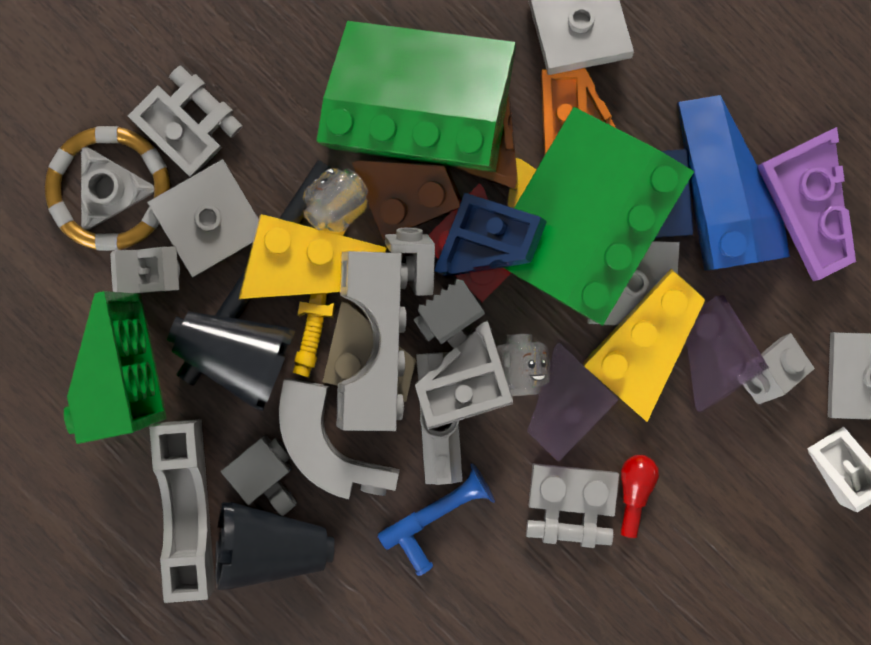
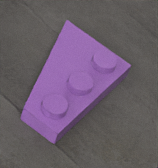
M837 127L757 166L812 281L820 280L856 262L849 210L845 208L841 183L845 181L843 166H839L836 143L839 142Z

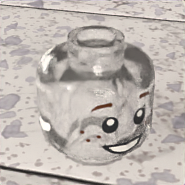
M329 168L304 190L303 199L307 207L304 210V215L309 223L320 231L326 228L332 232H342L366 210L367 187L352 170L348 168L343 170Z
M532 334L507 335V344L499 345L496 349L511 396L541 394V387L546 386L551 379L548 346L542 342H533Z

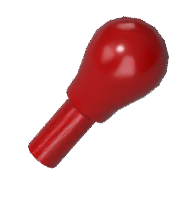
M645 455L630 457L621 468L623 502L626 505L620 534L628 538H637L642 508L647 505L648 498L659 479V468L655 461Z

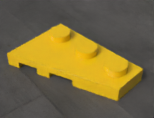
M261 214L239 299L340 292L342 252L386 253L387 247Z
M670 269L583 362L584 367L648 422L705 299L673 269Z

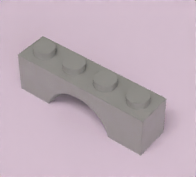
M342 252L340 296L354 302L363 310L370 321L373 331V347L364 367L354 376L338 383L336 427L342 430L396 431V420H402L404 401L402 394H397L398 377H403L405 371V354L403 350H399V333L405 332L406 309L400 306V289H405L407 286L408 268L406 263H401L402 253Z
M202 419L157 423L150 426L149 429L153 472L158 479L163 506L164 535L160 558L164 603L208 600L215 591Z

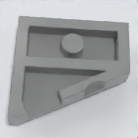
M488 321L481 323L475 332L460 346L455 347L433 371L428 372L415 385L428 430L513 404Z

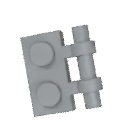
M180 65L169 76L179 89L170 97L157 85L128 117L186 174L192 177L222 149L210 135L220 127L232 138L242 129L243 125L232 116L233 110L225 102L219 103L205 89L206 83L197 74L191 76ZM190 101H194L207 114L199 124L183 110Z
M533 463L528 506L529 508L545 509L544 521L527 520L526 537L542 538L543 543L556 544L557 540L580 542L581 547L594 548L595 544L612 546L613 529L597 527V516H615L619 473ZM559 511L583 513L582 525L558 523Z

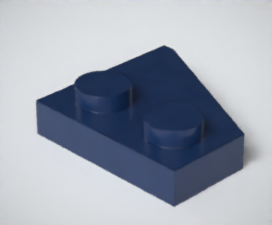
M464 193L434 271L447 277L531 263L547 221L542 217Z

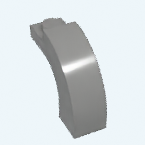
M289 377L284 379L279 405L280 431L287 452L298 469L316 486L345 499L350 498L353 483L361 484V491L374 495L384 496L387 489L396 491L400 469L353 460L340 453L330 442L324 426V412L330 386Z

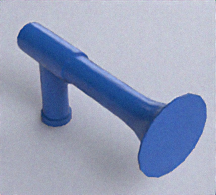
M473 463L471 464L472 470L469 477L461 486L420 511L413 512L378 533L379 540L386 550L398 543L401 545L414 566L417 576L429 571L433 564L429 562L413 535L471 500L483 498L489 499L493 503L495 502L487 482Z

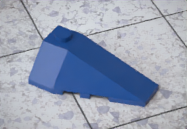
M721 95L678 102L684 149H687L688 168L694 171L690 178V186L704 271L790 257L785 223Z

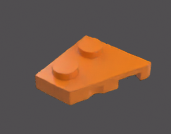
M586 68L548 75L547 70L541 71L544 156L573 107L615 127L611 120L612 116L604 101L600 100Z

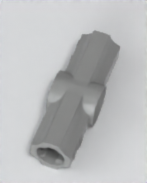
M450 352L416 354L418 382L428 372L433 371ZM420 405L425 484L442 485L462 482L459 421L452 422L443 429L432 428L428 430Z

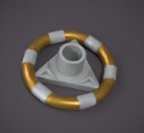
M96 126L74 135L57 150L48 166L45 179V197L48 210L58 228L70 239L82 246L97 251H117L141 242L158 227L159 222L149 207L141 222L126 232L120 234H95L88 231L153 193L155 198L170 189L167 166L158 150L147 139L119 126ZM95 143H121L132 148L141 155L150 173L153 175L154 185L87 146ZM80 150H82L81 226L74 221L61 195L62 177L74 156Z

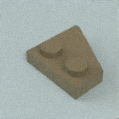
M341 302L323 378L324 383L338 386L339 382L354 376L364 367L373 347V331L370 321L349 303ZM399 346V350H403L405 354V371L403 377H398L397 394H402L403 401L406 402L416 359Z

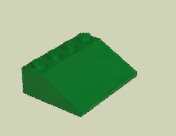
M347 21L323 97L316 142L328 149L496 172L516 42Z
M573 107L514 209L542 217L547 221L532 262L503 268L603 326L694 171L660 150Z
M102 291L94 294L67 395L69 406L64 407L65 425L70 435L75 434L76 444L134 433L167 419L141 293Z

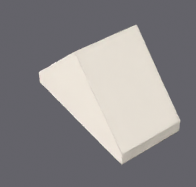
M845 427L840 428L807 448L811 458L840 505L859 512L871 504V458Z

